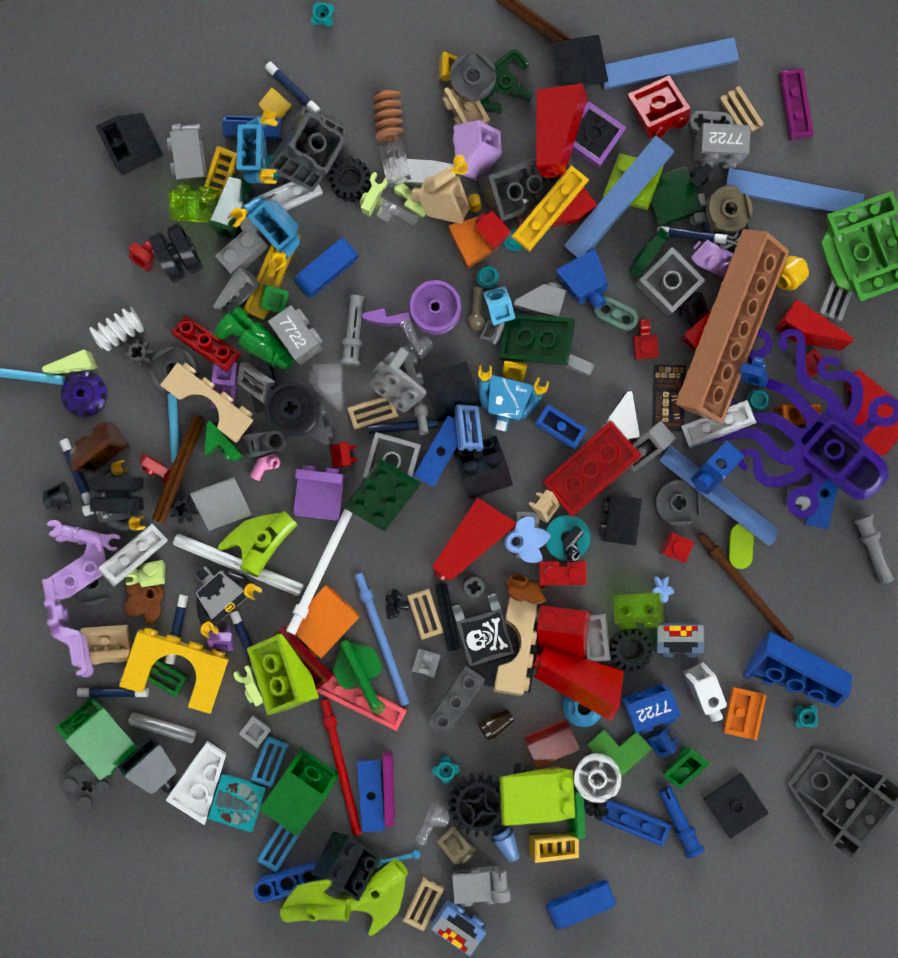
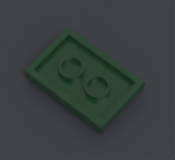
M515 314L516 319L505 322L499 355L501 360L568 366L575 325L574 318Z
M380 458L349 499L345 509L385 531L417 491L420 482Z

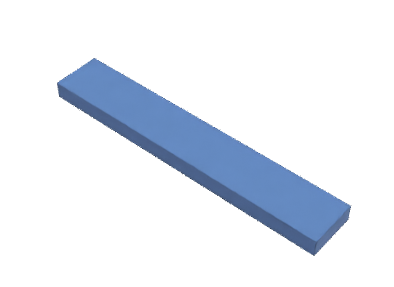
M733 37L605 64L609 82L602 83L603 89L607 90L660 79L669 75L674 76L736 63L739 57L735 39Z
M655 136L565 243L564 247L577 258L590 252L672 156L674 150Z
M733 168L728 169L725 186H735L750 198L826 213H833L863 202L865 195Z
M669 445L659 461L695 488L691 478L700 467ZM720 483L708 495L700 492L766 545L770 546L775 541L779 529Z

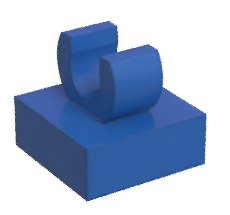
M754 357L751 365L742 364L739 371L744 382L766 387L769 379L765 370L766 364H763L764 359Z
M670 728L651 733L646 738V741L659 758L672 755L678 749L675 746L678 738L670 739L667 735L671 730Z

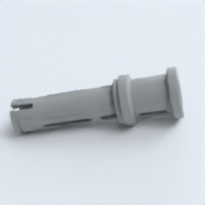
M350 295L346 338L342 340L344 349L343 358L340 360L341 365L360 366V361H358L359 350L363 344L362 340H360V331L365 298L360 295Z
M869 513L853 519V522L857 524L861 534L860 541L867 547L879 583L884 584L885 582L886 584L892 582L894 577L879 540L881 533L877 531L874 524V514Z

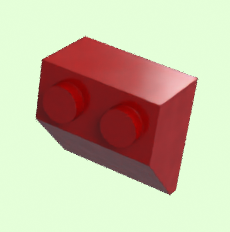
M541 605L537 627L539 651H542L545 646L585 658L591 611Z

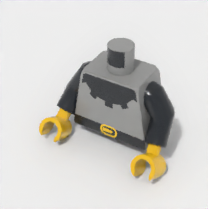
M206 566L195 575L203 584L196 592V607L202 625L200 629L202 635L209 639L208 632L211 629L217 634L219 630L213 625V622L215 625L220 623L247 598L255 600L253 592L256 590L261 593L262 589L254 585L244 573L222 570L214 576Z

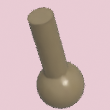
M474 287L472 314L467 318L468 327L474 331L481 330L485 325V318L481 314L483 287Z

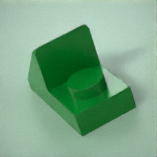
M210 420L206 427L205 456L210 457L222 447L221 453L229 461L233 459L239 462L245 455L227 435L217 429L218 425Z
M683 746L678 758L664 770L662 776L681 790L705 770L710 763L691 748Z

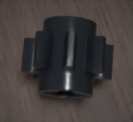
M186 495L184 501L178 496L175 497L177 502L171 506L174 513L170 517H179L178 523L180 524L184 522V518L188 522H193L191 516L199 514V512L195 510V503L190 502V496ZM185 506L189 509L188 513H183L180 507Z

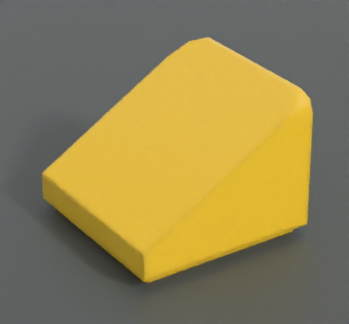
M271 88L259 102L258 107L262 112L265 109L278 112L275 118H283L292 105L275 89Z

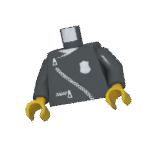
M124 460L113 462L111 468L102 477H130V475H122L128 473L129 469H122L121 464ZM91 491V497H105V493H94ZM128 492V496H136L135 492ZM90 503L82 505V511L86 518L97 515L100 523H106L109 528L121 531L145 529V526H141L139 523L140 519L144 518L141 511L106 514V511L90 512Z

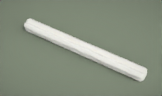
M177 534L174 538V546L244 573L247 576L293 595L299 596L303 590V584L264 568L259 577L252 576L240 569L242 559L182 534Z

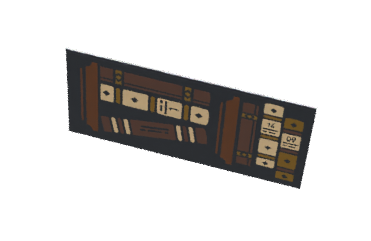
M654 364L652 427L659 421H662L669 431L683 432L681 426L684 425L685 409L676 405V401L685 381L686 365Z

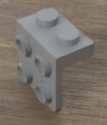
M403 347L396 353L391 351L383 362L380 361L373 370L375 376L369 383V386L377 394L393 404L396 409L407 412L424 398L427 392L399 369L409 354Z

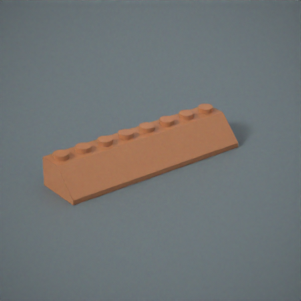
M743 229L676 401V405L720 424H723L741 377L739 370L742 364L747 362L789 250L768 232Z

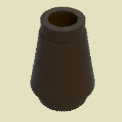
M505 710L482 719L478 726L485 738L490 740L499 736L514 722V719L510 712Z

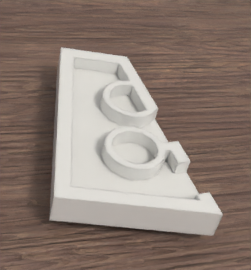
M206 741L168 794L166 801L205 825L226 753L209 741Z

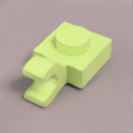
M376 172L370 177L372 187L368 193L364 192L359 203L362 205V213L369 217L373 213L382 191L388 185L387 178L381 184L375 182L378 176Z
M399 181L394 188V193L407 200L404 207L424 218L426 212L422 203L412 202V190Z
M164 561L142 563L140 569H135L126 576V585H133L139 582L141 587L165 584Z
M247 665L244 667L247 671V676L242 677L236 671L234 672V678L238 682L246 684L247 690H245V695L250 703L254 702L255 706L263 703L257 680L253 676L252 668Z

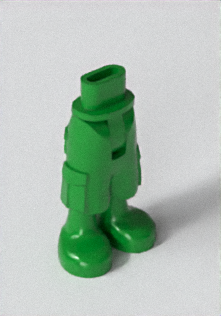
M236 307L231 314L225 315L215 330L214 335L219 340L226 339L230 334L235 335L239 338L238 343L242 349L271 364L274 368L278 366L285 371L295 361L288 354V349L284 347L280 340L272 335L261 323H254L248 317L246 310L241 307Z

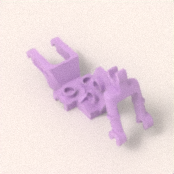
M51 520L47 523L49 527H55L54 530L49 532L51 537H56V541L60 543L71 541L79 543L78 545L85 544L86 550L83 556L48 579L42 580L46 599L44 606L47 607L49 616L47 623L51 627L52 637L69 646L72 665L82 668L76 672V675L90 677L94 672V668L91 662L87 636L80 631L67 628L66 621H69L68 610L60 604V601L70 598L103 576L98 568L106 562L104 548L112 552H118V548L111 547L109 543L112 539L121 540V537L117 534L105 535L96 531L81 529L78 526H66L57 520Z

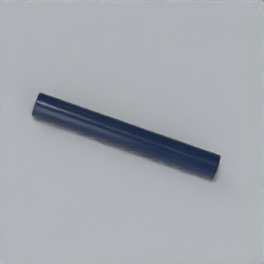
M437 418L427 419L428 428H438ZM417 420L368 425L369 434L419 429Z

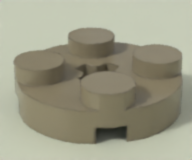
M723 186L707 198L706 216L714 231L727 234L735 233L743 229L748 220L751 219L753 213L751 200L746 193L743 194L739 191V188ZM726 204L734 210L730 215L725 211Z

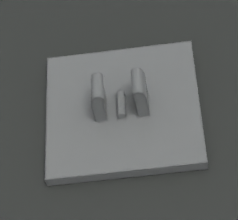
M235 477L190 493L209 531L252 515Z

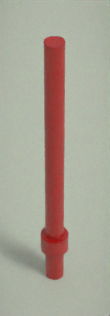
M324 698L320 700L324 716L322 722L324 728H327L353 836L361 834L362 831L336 730L337 720L336 716L332 714L329 698Z

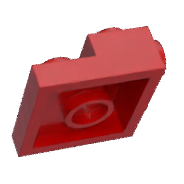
M670 75L628 94V101L636 112L638 123L648 139L653 136L661 138L667 133V130L673 127L677 129L683 128L690 120V107Z

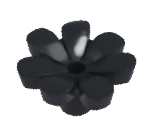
M392 589L391 595L387 594L385 598L386 602L389 603L385 609L388 619L398 618L400 610L407 611L409 609V602L402 601V595L396 589Z
M584 798L586 814L589 816L595 814L597 820H602L603 816H608L609 809L606 808L604 802H591Z

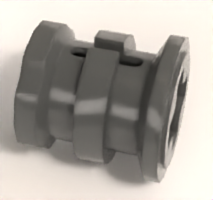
M470 575L464 579L462 588L467 596L477 598L483 594L485 583L480 576ZM473 581H477V585L480 586V590H475V593H471V589L467 587Z

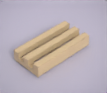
M740 86L719 98V102L726 113L733 118L734 125L743 124L727 101L728 99L731 100L746 125H750V134L764 125Z
M380 397L349 407L348 412L353 428L357 430L398 417L396 408L389 402L390 405L354 415V411L388 401L384 397ZM392 410L391 414L357 424L356 420Z
M430 589L407 595L421 640L444 633ZM423 595L427 596L437 630L433 631ZM414 598H418L429 631L428 633H424Z
M423 877L406 911L403 922L424 932L443 893L444 887L438 886L435 882H430L427 878ZM427 886L428 889L425 893V896L412 920L410 919V916L422 894L424 887ZM435 890L437 892L420 924L418 920L432 891Z

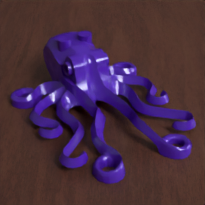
M791 328L781 333L778 339V346L781 350L786 351L788 349L787 338L789 336L796 337L797 380L805 390L826 401L828 406L826 412L818 414L795 389L768 377L769 380L766 388L784 395L791 401L804 417L806 428H798L782 416L768 412H753L756 420L755 424L775 426L794 442L793 449L788 452L780 450L765 432L755 428L739 429L710 442L751 438L757 441L773 460L795 468L794 471L782 476L769 477L763 471L761 456L758 451L751 448L741 450L740 453L744 456L749 455L753 457V473L755 478L767 487L777 488L795 483L810 473L813 478L809 486L794 489L789 494L787 500L789 512L796 517L804 519L813 516L819 508L817 492L827 479L853 500H868L885 484L889 477L888 465L885 460L863 442V438L876 426L889 427L898 422V400L888 395L876 397L869 405L868 420L862 425L854 424L861 410L864 396L861 379L851 371L826 372V364L840 365V361L835 357L827 356L818 362L817 371L821 378L826 380H845L851 384L852 398L849 409L845 410L839 397L831 389L813 381L808 376L805 363V337L799 330ZM759 329L756 338L764 339V346L759 350L751 349L748 357L750 365L754 357L763 359L771 352L773 340L764 330ZM734 397L729 407L738 404ZM881 405H890L893 409L892 416L887 418L878 416L877 410ZM743 458L738 463V466L743 471H746L748 469V465L744 463ZM799 497H809L811 503L807 510H799L796 507V500Z

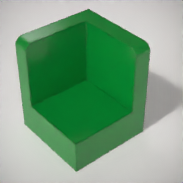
M263 284L258 307L277 313L285 310L289 291Z

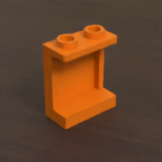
M327 584L311 600L307 608L309 612L306 618L302 619L294 636L299 641L302 640L307 645L306 648L315 657L318 655L322 658L361 615Z

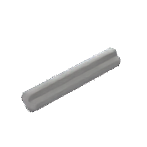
M136 712L131 713L128 724L188 743H193L197 734L196 730Z

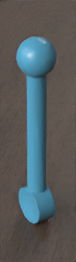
M415 850L411 854L384 860L380 859L376 868H381L383 864H388L394 858L400 861L411 858L417 860L421 857V853Z

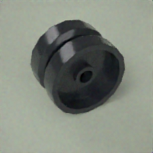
M179 222L167 229L171 243L161 232L149 237L156 257L173 283L185 278V271L181 263L192 274L203 269L192 240Z
M284 383L277 386L268 395L265 403V414L269 423L277 431L289 436H302L309 433L317 425L320 418V404L317 397L306 386L298 383ZM297 406L298 409L294 410V415H292L290 408Z
M143 477L89 478L90 491L105 493V497H93L90 499V512L106 511V514L128 513V511H144V499L142 497L128 496V492H140L144 489Z

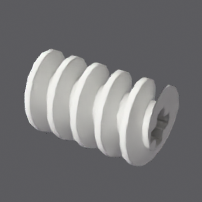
M131 306L130 313L124 308L122 309L123 317L114 313V322L108 317L105 318L107 326L98 322V331L93 327H89L91 335L102 350L104 348L110 351L112 349L111 343L114 346H119V339L126 342L128 340L127 334L135 337V329L140 333L144 331L140 318Z

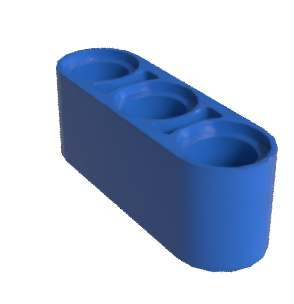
M342 238L303 269L294 278V282L308 298H311L359 258V254L345 238Z
M307 862L277 871V873L273 872L261 876L254 887L255 898L260 902H269L288 896L298 885L320 881L317 878L310 880L305 876V872L313 871L316 863ZM290 878L293 880L294 885L287 886L283 883L282 879ZM266 884L270 886L271 891L263 892L260 885Z
M601 880L548 902L545 907L554 929L558 930L613 908L617 902L608 881Z

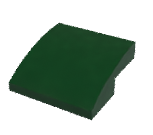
M686 166L663 173L659 178L650 202V210L658 227L693 216L697 212H702L696 189L690 184L692 179Z

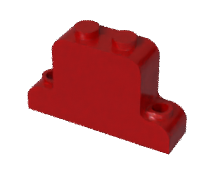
M860 369L852 371V373L861 379L864 396L861 410L854 424L862 425L868 420L870 403L876 397L892 395ZM844 381L846 392L852 396L851 384ZM881 405L877 410V414L880 417L887 418L892 416L893 409L890 405ZM898 422L889 427L876 426L863 438V442L879 456L887 454L898 440Z

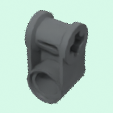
M277 430L242 436L248 453L246 459L281 452L289 445L288 436ZM275 435H279L282 439L281 445L277 448L272 445V438Z

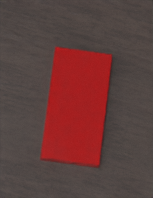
M609 421L542 482L550 492L554 493L558 502L568 514L574 517L639 460L642 454L613 421Z

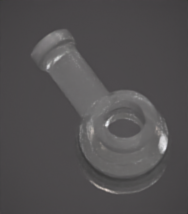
M382 197L378 200L377 217L389 222L397 216L414 227L419 216L407 212Z
M409 319L405 320L400 326L409 340L408 346L411 352H415L416 358L421 361L432 350L433 344L426 335L417 337L412 321Z
M435 802L431 804L426 815L425 824L416 838L418 844L422 846L427 844V839L433 827L447 826L450 815L443 806Z

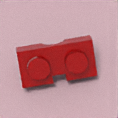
M540 561L539 585H586V561H566V565H559L558 561Z

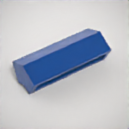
M224 116L222 127L225 139H237L238 124L246 125L247 122L256 117ZM275 118L278 121L277 126L266 125L263 128L266 141L283 140L282 118Z

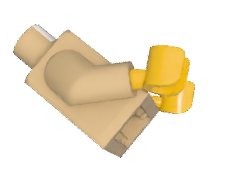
M458 155L453 159L454 166L449 169L447 167L440 173L425 178L421 189L414 188L411 193L412 202L422 203L429 217L462 224L468 211L479 212L482 206L479 194H472L467 199L459 176H454L456 173L463 175L468 171V164L465 162L464 156Z

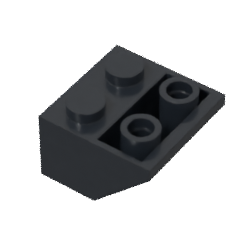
M143 113L115 116L96 125L115 168L122 175L164 156Z
M496 436L484 439L481 451H476V449L472 451L455 449L454 456L469 499L513 485L507 462Z
M334 831L311 875L320 881L330 880V887L359 901L381 858L351 836Z

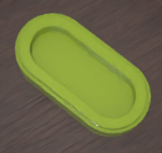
M739 523L733 525L729 532L728 561L734 568L745 569L751 564L753 559L754 534Z

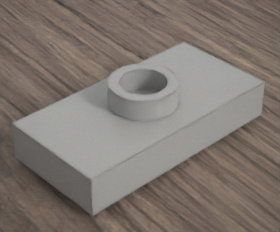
M606 614L590 615L586 647L587 660L594 662L611 660Z

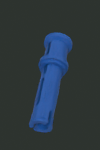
M672 786L665 787L668 797L662 788L658 791V794L677 830L676 838L681 841L685 849V857L692 858L701 854L705 848L703 845H700L695 835V827L689 825L672 790Z

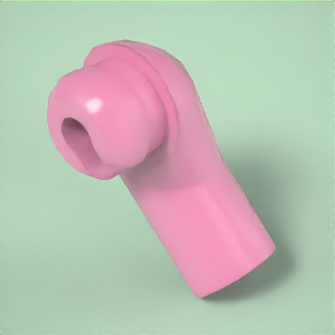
M275 454L259 457L249 477L260 481L265 470L276 469L280 466L279 457Z

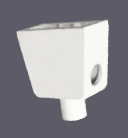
M704 663L683 671L687 684L701 711L705 715H709L712 722L723 719L724 715L721 709L725 708L727 703L716 675Z

